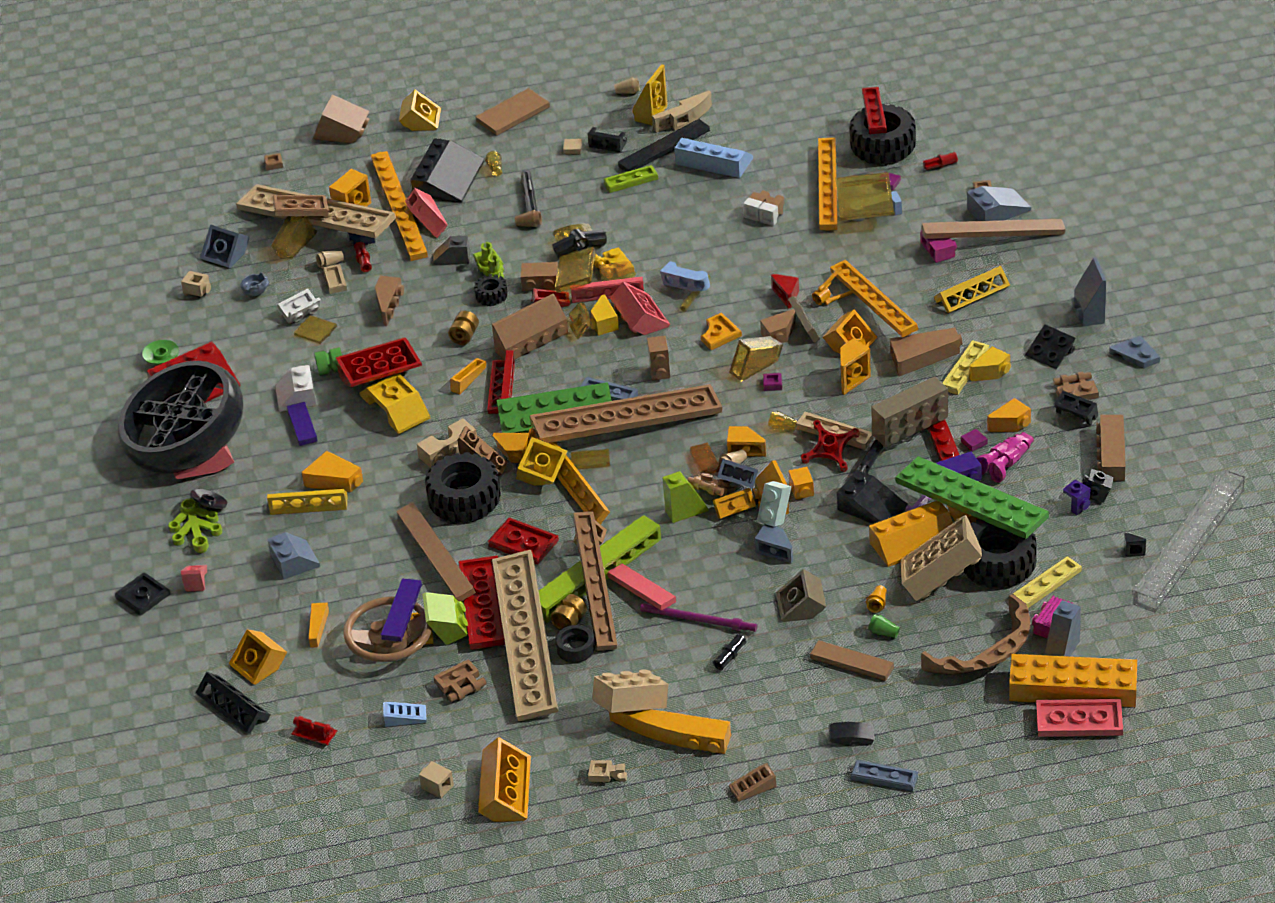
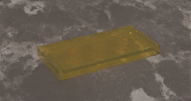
M594 247L560 257L555 283L556 292H563L591 283L596 254Z

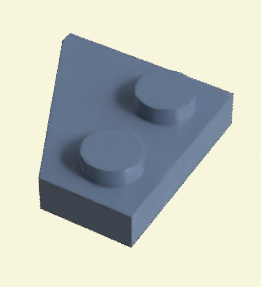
M1141 335L1109 347L1111 355L1115 353L1123 356V360L1135 363L1142 368L1160 363V356Z

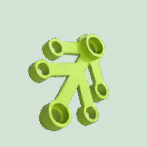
M192 498L183 500L180 506V514L168 524L169 531L175 533L172 536L173 544L176 546L182 545L185 542L184 536L192 529L194 535L192 540L193 549L197 553H205L209 547L208 539L202 536L199 527L210 530L213 536L221 535L223 532L222 526L216 523L219 520L218 513L200 508L199 504ZM196 515L206 517L207 521L196 518ZM188 516L189 520L181 528L180 524Z

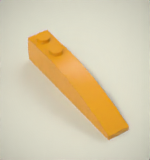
M653 709L609 712L611 721L628 730L657 741L684 748L725 754L731 738L730 721Z

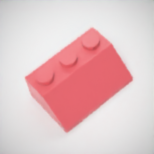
M622 282L610 297L614 303L613 307L621 313V318L628 323V328L634 333L639 332L647 335L670 326V323L650 295L634 286Z

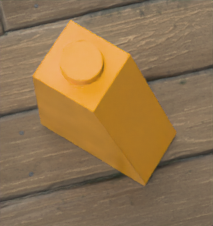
M329 451L324 452L302 471L303 483L307 488L324 490L344 489L347 492H352L363 482L361 467Z

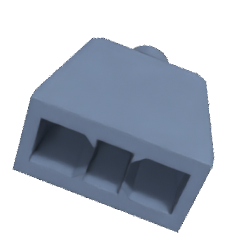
M723 459L717 477L753 488L758 469Z

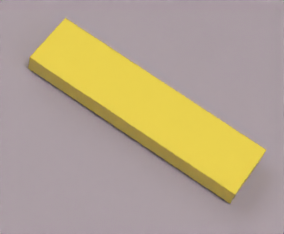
M971 341L942 382L948 388L949 393L958 395L969 380V365L989 349V345Z
M1067 556L1013 594L1025 602L1029 608L1080 573L1082 566Z

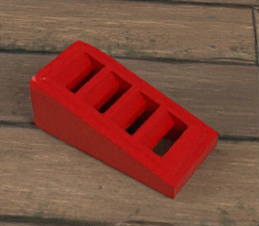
M533 289L531 304L554 294L561 307L570 306L569 292Z

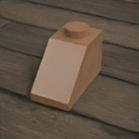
M794 309L760 320L761 335L770 347L788 341L796 326Z

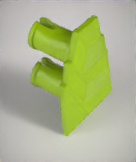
M485 242L486 247L482 243L481 251L473 254L480 272H483L486 277L492 274V277L498 275V278L502 276L504 279V263L490 242Z

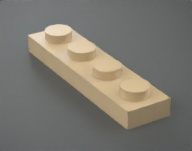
M804 412L796 423L797 429L818 436L819 433L814 429L813 425L815 420H819L825 430L836 434L846 433L853 428H857L808 412ZM858 428L860 436L850 439L847 444L866 450L874 436L872 432Z

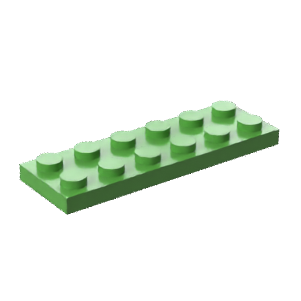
M606 382L497 400L502 433H528L532 428L530 415L609 402L612 399L609 384Z

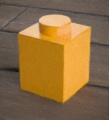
M808 467L789 470V485L795 500L814 496V482Z

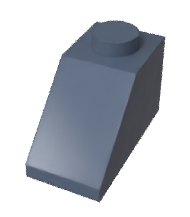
M764 524L755 537V552L792 563L793 549L784 530L776 526Z

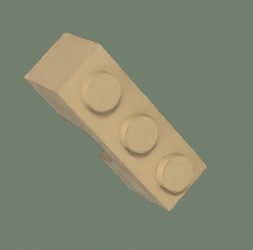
M462 418L448 426L449 439L438 440L434 436H430L417 443L419 459L431 468L435 462L443 460V457L459 453L457 439L465 426L477 435L476 429Z

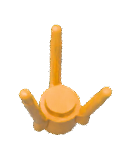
M841 267L812 293V299L816 304L821 305L825 303L828 305L835 300L853 294L852 291H848L830 298L831 292L828 287L832 284L831 281L841 271Z

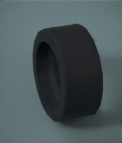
M567 626L559 631L555 638L557 654L566 662H583L594 653L593 633L585 626ZM578 639L587 642L579 648L564 646V644L571 640Z

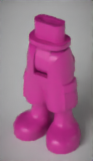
M1024 432L1020 435L1016 434L991 448L990 453L978 456L977 460L982 465V474L989 471L990 477L994 482H1002L1006 477L1005 467H1012L1019 461L1021 456L1030 448L1031 443L1034 442L1033 437Z

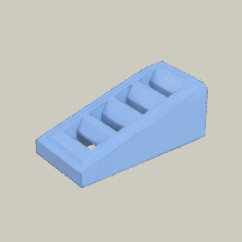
M383 702L385 727L427 723L426 705Z

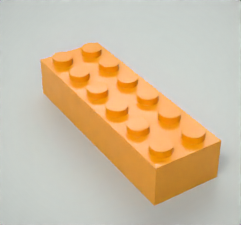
M1027 654L1011 655L1009 701L1121 699V707H1136L1137 660Z

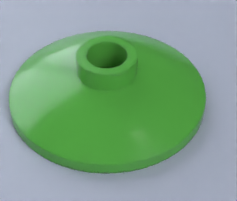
M157 340L148 344L143 349L142 355L147 363L160 365L176 358L179 354V348L173 341Z

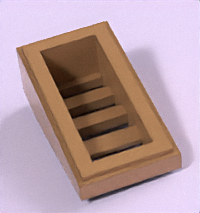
M766 763L731 783L729 789L739 802L775 788L776 776Z

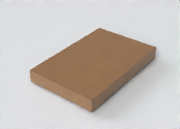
M325 195L273 196L275 216H328V205Z

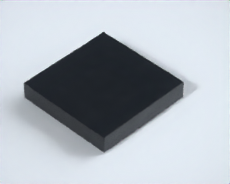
M145 572L114 593L117 600L140 616L171 595L170 589Z

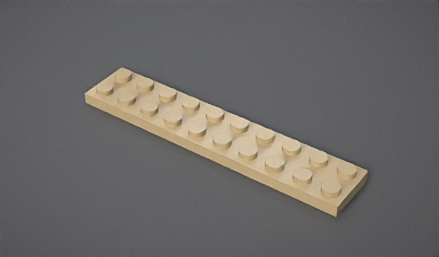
M257 184L236 203L239 210L377 238L396 219L395 212L327 199L328 216H275L273 206L274 195L307 194Z
M527 550L492 559L518 722L559 712L532 551Z

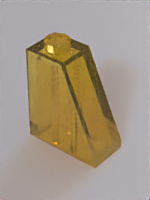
M287 216L271 247L280 258L287 257L292 259L317 234V231L306 216Z
M772 336L739 340L729 373L739 381L750 378L779 360L783 344Z

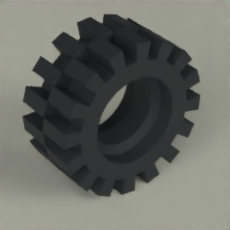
M489 274V277L484 275L483 279L478 278V281L475 282V297L478 303L481 302V305L487 303V306H490V304L496 306L497 302L501 304L508 297L507 283L502 276L498 278V275L492 277V274Z

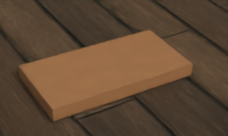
M527 88L475 116L476 122L497 136L549 108L550 102L530 88Z

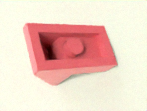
M207 565L186 566L181 570L185 591L205 590L204 575L207 573Z

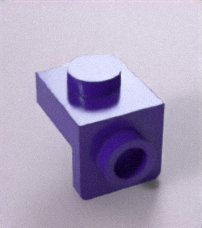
M1074 480L1063 488V493L1071 497L1072 513L1078 515L1083 510L1088 509L1091 503L1090 488Z

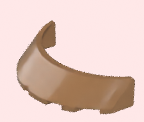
M1014 594L1009 595L1012 633L969 661H962L952 656L937 659L924 651L921 653V669L937 674H964L1005 661L1023 646L1028 637L1030 616L1026 603Z

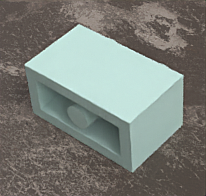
M775 481L764 484L757 522L774 527L784 524L791 486Z

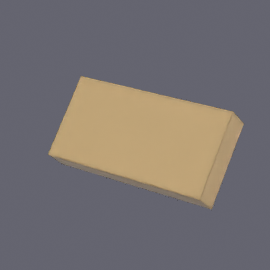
M340 264L323 267L329 294L347 291Z

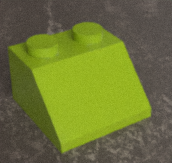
M428 592L422 594L426 622L446 645L467 636L466 626H468V622L464 615L466 609L461 601H458L453 595Z

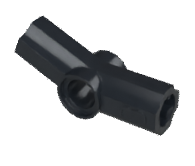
M574 229L568 237L552 244V248L559 259L576 250L585 251L588 247L603 246L607 244L606 231L604 229L592 231Z

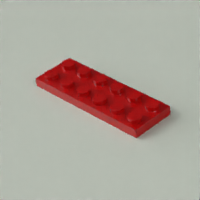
M498 555L459 561V568L476 592L464 599L470 650L505 645L492 559L498 558Z

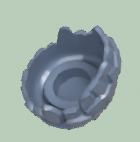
M260 272L259 274L246 276L242 279L240 285L244 294L258 296L265 292L267 286H269L268 277L263 275V272Z

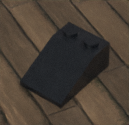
M856 470L837 492V510L872 524L902 514L908 506V503L876 477L860 470Z

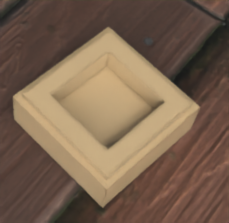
M582 139L564 140V154H581Z

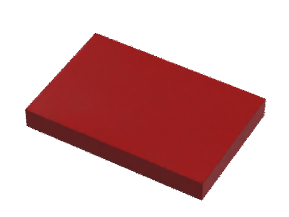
M509 517L489 539L488 546L510 555L531 550L534 564L538 565L556 545L559 537Z

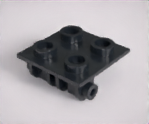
M1044 324L1025 355L1057 369L1065 355L1074 352L1075 346H1073L1076 338Z

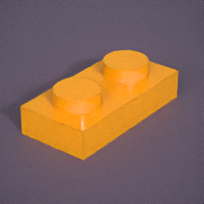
M750 488L712 500L718 519L756 506Z

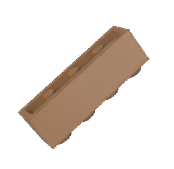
M1100 415V422H1096V434H1100L1096 438V445L1100 447L1097 448V460H1101V462H1097V471H1102L1106 475L1114 477L1113 481H1125L1124 415Z

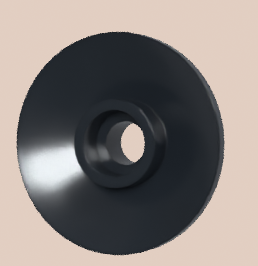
M194 489L190 492V497L200 504L201 508L208 511L212 508L220 509L227 506V500L215 492L204 489Z

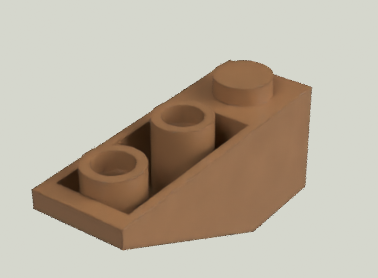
M380 276L375 285L376 298L383 324L388 326L390 319H393L395 308L399 305L400 296L404 294V285H402L401 278Z

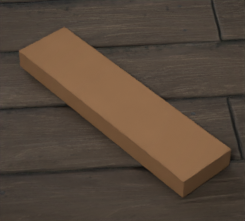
M818 640L810 653V659L883 681L888 679L894 668V662Z

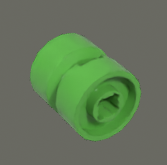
M340 347L330 349L328 353L325 351L314 353L319 376L329 374L331 370L338 372L336 357L342 356Z

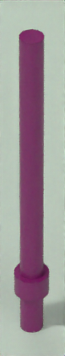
M644 603L640 606V611L731 627L732 630L741 631L742 629L756 632L758 627L755 623L744 622L738 618H733L732 620L672 608H665L661 611L653 605Z

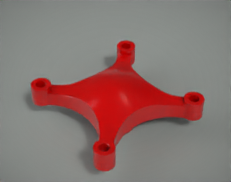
M815 420L813 425L814 429L819 433V439L811 451L801 455L802 463L807 464L809 460L818 457L828 458L836 461L842 472L847 471L848 466L842 458V452L850 439L860 436L859 429L853 428L851 431L841 434L831 433L822 427L819 420Z

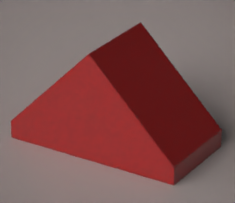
M771 274V289L788 309L792 308L788 299L792 296L796 298L798 296L799 277Z

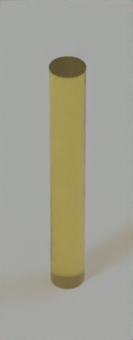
M692 291L681 305V311L686 312L701 291Z

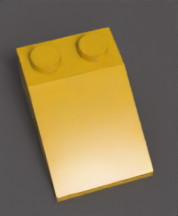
M663 64L659 66L646 83L637 102L633 106L632 113L636 122L653 125L652 116L664 112L668 107L665 66Z

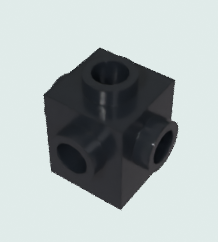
M1091 469L1089 475L1084 476L1082 484L1090 488V499L1104 503L1111 489L1114 477L1106 475L1102 471Z

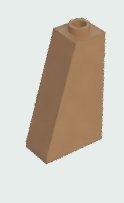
M956 328L908 335L903 338H890V354L898 376H902L960 354V346L963 342L961 334L958 335Z

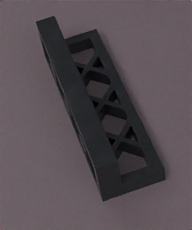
M206 672L195 692L246 733L252 732L258 719L268 721L271 716L270 713L217 674ZM209 683L211 685V693L206 695L203 692ZM223 694L224 703L219 705L217 696ZM236 704L237 713L232 715L230 705ZM249 714L252 717L246 726L243 715Z

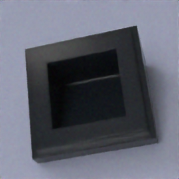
M1124 533L1125 556L1146 555V538Z

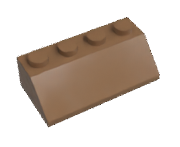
M551 294L493 323L492 331L495 352L505 360L506 350H514V359H517L567 334V318L555 295Z

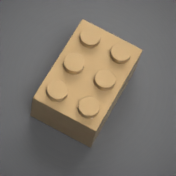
M639 670V673L622 671L620 674L615 675L603 673L602 676H594L592 700L611 713L667 708L668 683L661 680V677L652 674L649 670Z

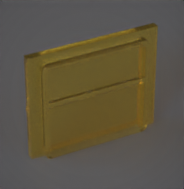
M888 172L835 178L841 221L894 215Z

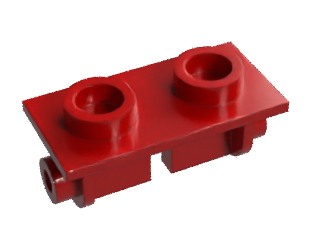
M299 716L293 720V724L296 727L291 735L329 745L337 730L333 729L330 724L316 721L312 723V720Z

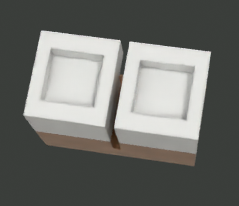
M764 190L760 193L753 192L743 203L744 217L755 221L760 220L761 223L774 226L777 223L779 214H783L784 196L777 195L774 198Z

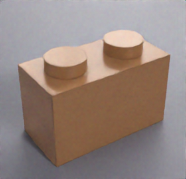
M558 262L522 263V291H533V289L558 290Z
M666 336L647 338L652 381L669 379L670 366Z

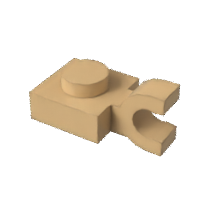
M591 760L588 773L589 782H610L611 777L618 781H626L625 764L613 765L612 760Z

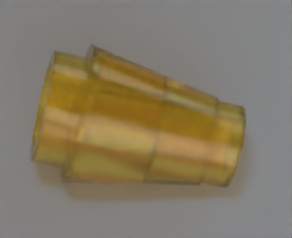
M497 151L488 152L485 162L493 176H500L502 174V156Z
M772 411L768 426H771L772 429L795 431L797 420L779 411Z

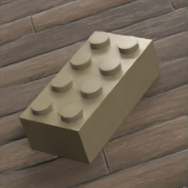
M934 376L871 406L872 435L884 447H888L948 418V388Z

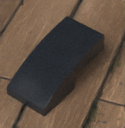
M836 722L830 723L828 726L829 742L849 746L851 741L872 745L875 740L874 724Z

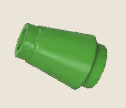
M875 614L868 627L874 634L896 638L900 631L899 626L882 615L878 616Z

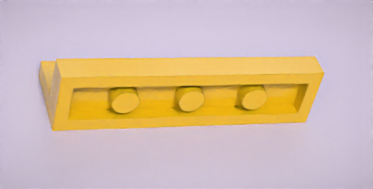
M998 266L934 296L936 303L942 301L947 313H950L1010 286V283L1002 267ZM1000 276L1003 285L993 284L994 278ZM979 284L988 285L985 293L977 290ZM965 290L973 292L971 299L962 297ZM947 298H957L956 306L951 307Z
M344 489L267 494L270 515L347 510L348 496L347 491Z

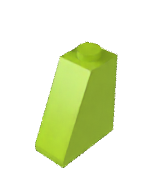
M681 471L662 477L665 512L672 523L709 511L701 496Z

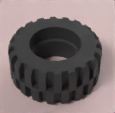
M882 104L887 133L869 134L864 108L852 117L849 124L850 148L859 159L865 160L868 163L873 162L878 165L885 163L886 165L891 162H899L900 159H905L912 153L916 146L915 119L907 110L900 106L895 107L893 104Z
M464 452V454L454 453L453 456L447 455L443 457V460L435 462L425 477L428 505L435 515L440 516L445 521L450 520L453 523H457V521L461 523H467V521L471 520L472 522L477 521L480 517H486L488 512L491 513L500 501L501 492L498 471L490 460L484 456L481 458L479 454L474 453V455H471L469 452ZM461 486H472L466 489H455Z
M981 519L971 523V527L981 547L982 557L976 564H970L964 568L963 572L967 574V577L972 581L975 580L979 585L984 584L988 588L993 586L1001 589L1004 586L1013 587L1016 583L1020 584L1035 570L1037 559V542L1034 533L1025 539ZM994 549H1003L1010 552L1003 554H994L987 551Z

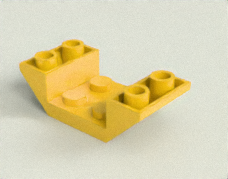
M400 373L360 392V396L369 405L376 402L387 413L389 425L398 434L431 419L419 392Z

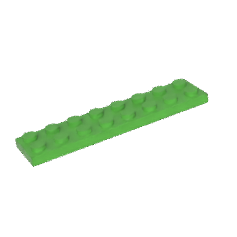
M919 456L895 477V483L1025 539L1049 518V511Z

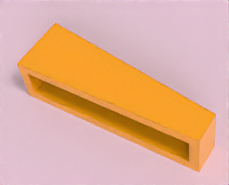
M476 358L450 378V391L460 395L484 371L486 361Z
M328 602L311 603L310 648L319 646L329 613Z

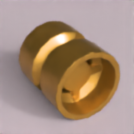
M460 311L448 331L449 338L458 345L468 344L479 325L477 316L470 311Z
M569 594L550 616L551 621L560 631L567 626L577 625L578 620L582 619L586 614L587 606L581 598Z

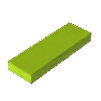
M650 165L604 178L603 182L609 193L655 181L659 178L654 167Z

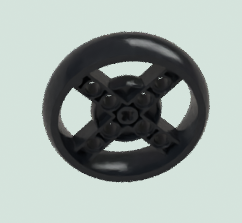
M205 361L182 362L157 372L144 381L131 394L121 411L118 435L124 453L139 467L161 474L178 473L206 462L223 446L225 447L239 428L243 416L244 403L238 382L227 370ZM214 388L223 389V397L219 407L216 409L207 408L205 402ZM144 425L155 426L156 432L146 447L140 446L139 438Z

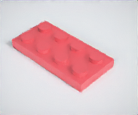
M1121 699L1036 700L1038 737L1123 736Z

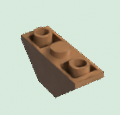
M465 426L457 439L459 454L469 452L471 455H474V453L479 454L481 458L484 456L495 465L498 476L502 475L508 461Z

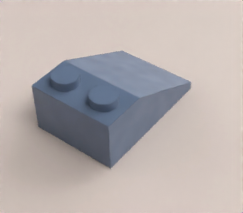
M981 186L967 191V209L978 221H1003L1031 211L1030 205L1011 188Z
M1097 257L1091 260L1074 289V297L1071 298L1072 306L1076 308L1077 319L1081 320L1083 327L1105 323L1106 278Z

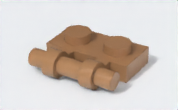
M1082 371L1077 372L1075 375L1067 376L1064 374L1058 378H1053L1054 386L1061 385L1057 387L1058 397L1062 391H1066L1087 400L1099 398V392L1094 380L1086 381L1092 379L1091 372L1083 373Z
M703 473L700 476L687 479L694 489L706 490L708 494L714 496H726L734 493L736 486L730 485L729 481L713 479V476Z
M469 659L433 676L434 683L444 694L450 691L453 692L447 695L450 702L460 701L465 698V695L471 692L475 693L481 690V687L487 685L484 677L476 680V678L480 677L479 670ZM468 683L467 686H465V687H463V688L460 687V686H462V685Z

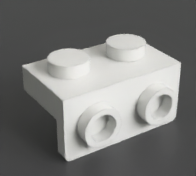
M306 289L282 301L277 305V308L290 324L294 321H300L309 313L314 314L317 312L321 300L319 297L315 299L310 290Z

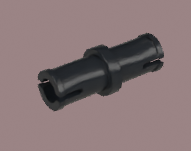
M736 634L733 640L722 648V652L714 659L713 665L718 670H723L731 659L733 660L737 657V652L747 643L746 638L741 634Z

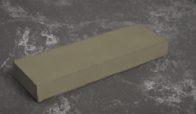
M792 296L788 299L810 338L816 343L820 339L796 297Z

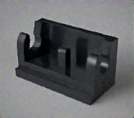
M592 127L588 131V147L621 153L627 143V138L624 137L626 132L623 131L619 136L595 132L597 127Z
M1062 391L1054 403L1056 413L1061 414L1063 410L1085 418L1088 425H1092V418L1097 419L1098 417L1097 403L1066 391Z

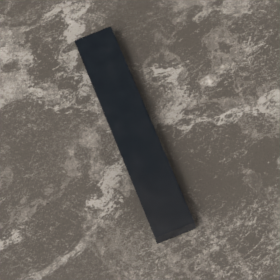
M697 119L619 160L618 166L625 172L639 169L675 150V146L681 138L694 140L709 132L710 126Z

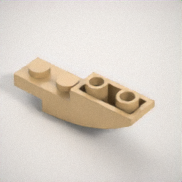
M709 90L679 101L680 106L653 115V130L658 133L672 127L676 131L699 119L712 106L711 91Z

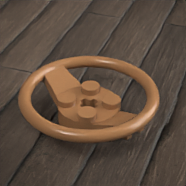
M382 597L366 602L354 610L348 617L344 626V640L354 654L366 660L391 662L404 659L420 650L431 635L432 628L426 622L424 607L417 602L415 603L413 610L419 613L420 616L408 622L401 642L382 640L381 633L386 620L373 622L370 625V630H352L355 621L363 613L378 606L392 605L395 597ZM420 636V638L413 645L410 646V642H412ZM361 648L372 650L373 653L365 651Z

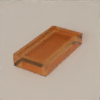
M708 442L690 447V453L701 475L703 473L712 474L719 472L720 466Z

